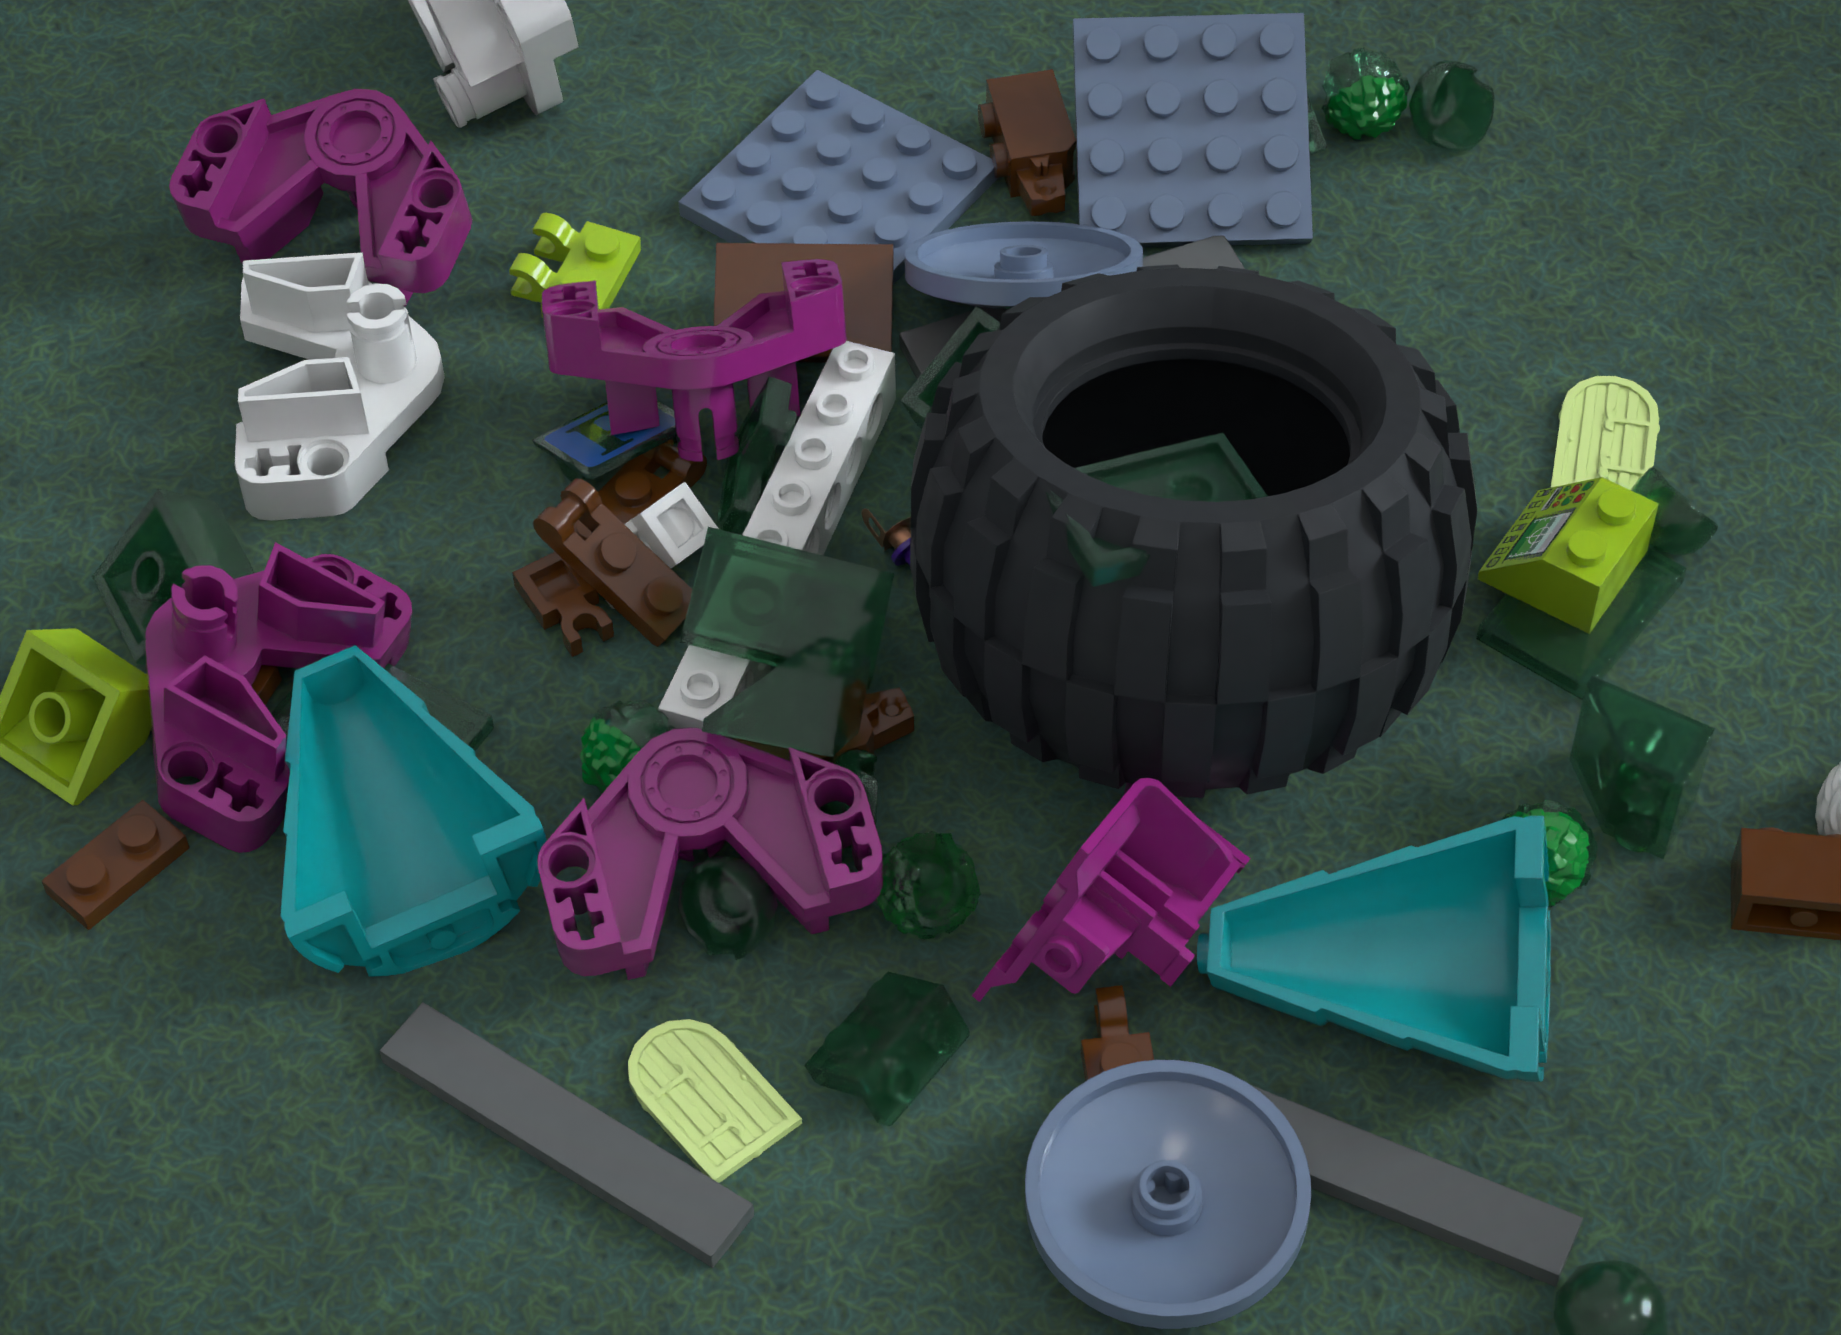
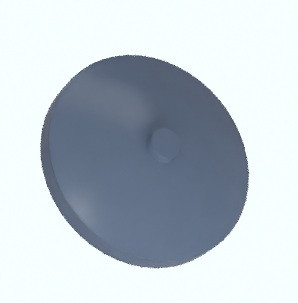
M998 222L958 227L924 236L911 243L905 250V279L914 289L952 302L1007 310L1029 297H1049L1061 292L1062 283L1097 273L1111 276L1135 272L1137 267L1143 266V248L1135 239L1109 229L1060 222Z
M1180 1060L1140 1061L1121 1065L1088 1079L1066 1095L1049 1113L1033 1141L1027 1161L1025 1174L1027 1222L1036 1248L1048 1269L1067 1290L1088 1306L1107 1316L1138 1326L1159 1329L1199 1327L1216 1323L1248 1309L1264 1298L1287 1274L1297 1258L1308 1226L1311 1203V1178L1308 1162L1303 1147L1286 1117L1266 1096L1247 1082L1225 1071L1195 1062Z

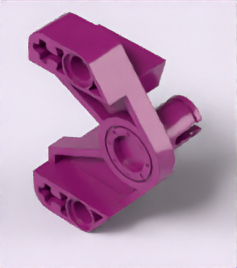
M352 89L271 115L263 98L209 116L201 121L195 129L171 177L169 184L170 193L188 230L199 237L234 246L242 264L246 260L271 258L306 229L324 194L321 185L326 183L341 191H347L351 203L358 210L361 253H363L368 281L388 284L398 288L405 295L406 304L413 293L432 292L445 283L472 225L471 212L460 180L434 143L430 141L429 145L426 143L395 100L376 90Z
M822 259L781 262L784 291L760 293L717 326H700L678 330L671 329L624 307L599 309L596 281L567 283L549 287L542 292V314L549 370L560 375L605 380L611 435L660 426L656 387L672 389L676 434L680 438L677 446L678 455L688 461H703L699 412L701 409L708 408L712 411L717 460L733 456L739 451V439L735 436L737 417L733 383L746 379L751 417L801 416L796 361L846 343L843 288L838 266L834 261Z
M276 542L264 571L233 579L223 569L211 565L195 566L182 572V578L185 580L182 588L173 584L172 598L154 612L146 628V670L153 729V753L158 802L163 812L172 819L217 844L238 853L253 851L269 840L285 818V803L287 802L290 770L285 762L286 734L251 686L261 665L302 668L356 645L386 671L391 672L405 653L410 638L412 602L407 593L398 586L344 557L335 554H321L306 559ZM189 776L200 780V782L192 785H184L175 781L178 778Z
M700 728L672 729L652 738L633 757L588 811L585 799L581 800L544 843L539 852L538 870L559 956L564 966L571 972L581 976H596L624 968L628 980L646 976L649 963L654 959L678 858L694 861L693 850L705 848L707 849L708 856L712 857L723 847L725 840L758 873L763 885L811 935L829 930V916L861 909L871 904L879 896L883 886L882 846L866 792L859 777L849 769L789 747L790 761ZM834 801L846 803L850 807L848 811L840 815H829L820 810L824 804ZM852 845V856L858 872L850 873L848 866L842 863V849ZM568 867H580L587 871L581 878L575 881L565 882L556 878L561 870ZM588 912L594 938L581 940L575 915Z

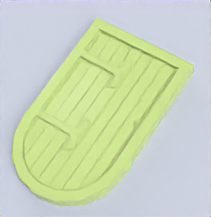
M1595 376L1580 381L1567 392L1562 409L1558 415L1560 423L1551 488L1603 477L1650 499L1657 434L1660 431L1657 403L1646 389L1628 379L1617 376Z
M691 1019L667 1021L648 1030L634 1045L628 1060L629 1084L643 1110L654 1118L703 1174L718 1183L753 1158L759 1157L763 1151L802 1124V1118L736 1048L735 1044L710 1024Z

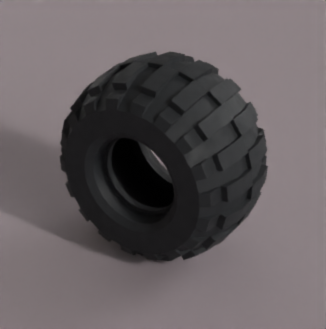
M1178 264L1137 267L1135 272L1111 276L1097 273L1062 283L1061 292L1049 297L1027 298L1002 313L999 329L980 333L963 355L962 363L955 362L939 383L931 411L926 414L913 460L910 569L928 642L935 643L942 671L960 694L969 700L985 721L993 722L1010 732L1011 744L1041 762L1060 759L1078 767L1080 779L1120 789L1125 783L1134 784L1141 778H1152L1159 780L1176 797L1204 798L1205 790L1239 787L1247 795L1287 787L1289 775L1305 769L1324 774L1355 758L1359 747L1378 737H1382L1400 716L1401 712L1406 715L1411 712L1429 691L1440 663H1443L1461 622L1468 587L1477 518L1475 482L1468 434L1460 433L1456 404L1439 380H1435V372L1421 352L1415 348L1396 344L1395 327L1368 309L1350 308L1335 301L1333 292L1299 280L1286 282L1261 276L1259 271L1224 266H1218L1217 269L1180 268Z

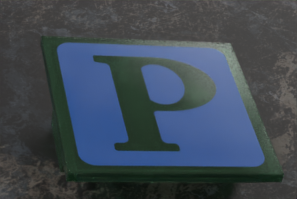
M607 401L533 439V443L556 458L563 474L570 482L576 478L586 481L585 477L594 480L673 439L674 444H677L674 410L657 401L660 426L611 435Z

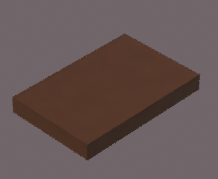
M716 243L714 326L719 325L760 293L784 291L781 262L812 259L830 260L837 264L842 280L846 341L892 352L893 244ZM833 349L796 362L826 363Z

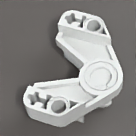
M408 0L443 73L451 69L450 74L446 76L439 75L433 78L446 110L457 127L461 128L467 125V121L473 118L479 119L522 97L535 115L563 102L553 60L579 47L573 20L565 0Z
M363 253L243 261L240 322L245 340L309 359L238 389V404L243 422L236 424L235 467L246 510L260 520L272 521L340 515L352 509L389 470L385 452L430 407L441 393L445 377L437 342L408 315V311L404 307V305H407L405 295L398 288L388 284H372L368 281Z

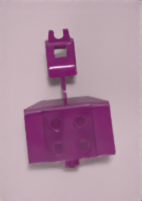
M1141 778L1134 784L1126 783L1124 796L1081 846L1043 899L1044 903L1039 912L1036 911L1012 941L1011 946L996 962L972 997L980 1002L992 987L1016 983L1031 963L1038 966L1068 991L1076 994L1082 989L1092 974L1113 954L1123 959L1128 951L1160 975V979L1171 987L1195 956L1184 946L1200 927L1198 922L1236 872L1239 874L1251 858L1197 818L1159 780Z

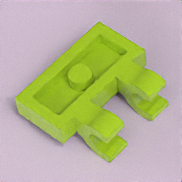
M542 213L533 227V234L542 236L534 249V254L561 261L563 264L559 271L555 273L538 257L527 253H518L509 269L510 275L518 277L511 289V295L540 302L542 312V292L545 289L560 284L596 281L599 309H608L641 251L640 237L586 221L579 233L563 218L551 213Z

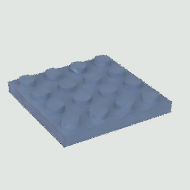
M1304 13L1073 19L1078 221L1080 225L1100 227L1125 234L1139 242L1142 248L1179 247L1208 237L1221 235L1225 236L1230 245L1306 244L1312 242Z
M816 70L679 201V213L681 217L729 243L893 244L894 285L905 273L906 248L924 236L948 230L998 178L994 176V165L991 158Z

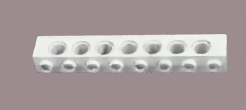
M849 341L833 348L658 708L661 734L672 729L700 728L730 738L728 721L743 717L746 713L750 712L896 400L895 353Z

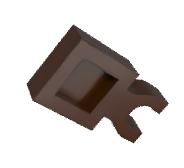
M556 552L512 572L516 590L543 629L546 630L558 623L561 625L564 646L572 657L583 652L582 640L578 634V631L581 629L592 628L596 630L603 642L614 637L611 619L602 608L595 606L599 603L598 592Z

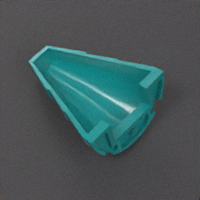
M356 645L295 670L285 762L290 770L283 828L287 839L280 914L285 923L284 928L287 937L294 948L312 963L337 973L342 970L344 965L365 967L369 977L404 974L462 954L496 934L521 911L517 900L527 886L538 887L541 880L538 870V855L547 839L540 819L536 816L534 807L476 757L475 751L431 716L425 702Z
M1544 816L1509 817L1420 847L1411 845L1331 874L1321 870L1211 908L1209 933H1200L1198 936V971L1200 974H1208L1212 987L1321 1027L1331 1022L1406 1051L1416 1049L1505 1080L1519 1079L1526 1082H1542L1544 1079V1067H1539V1063L1547 1062L1551 987V923L1545 883L1549 881V865Z

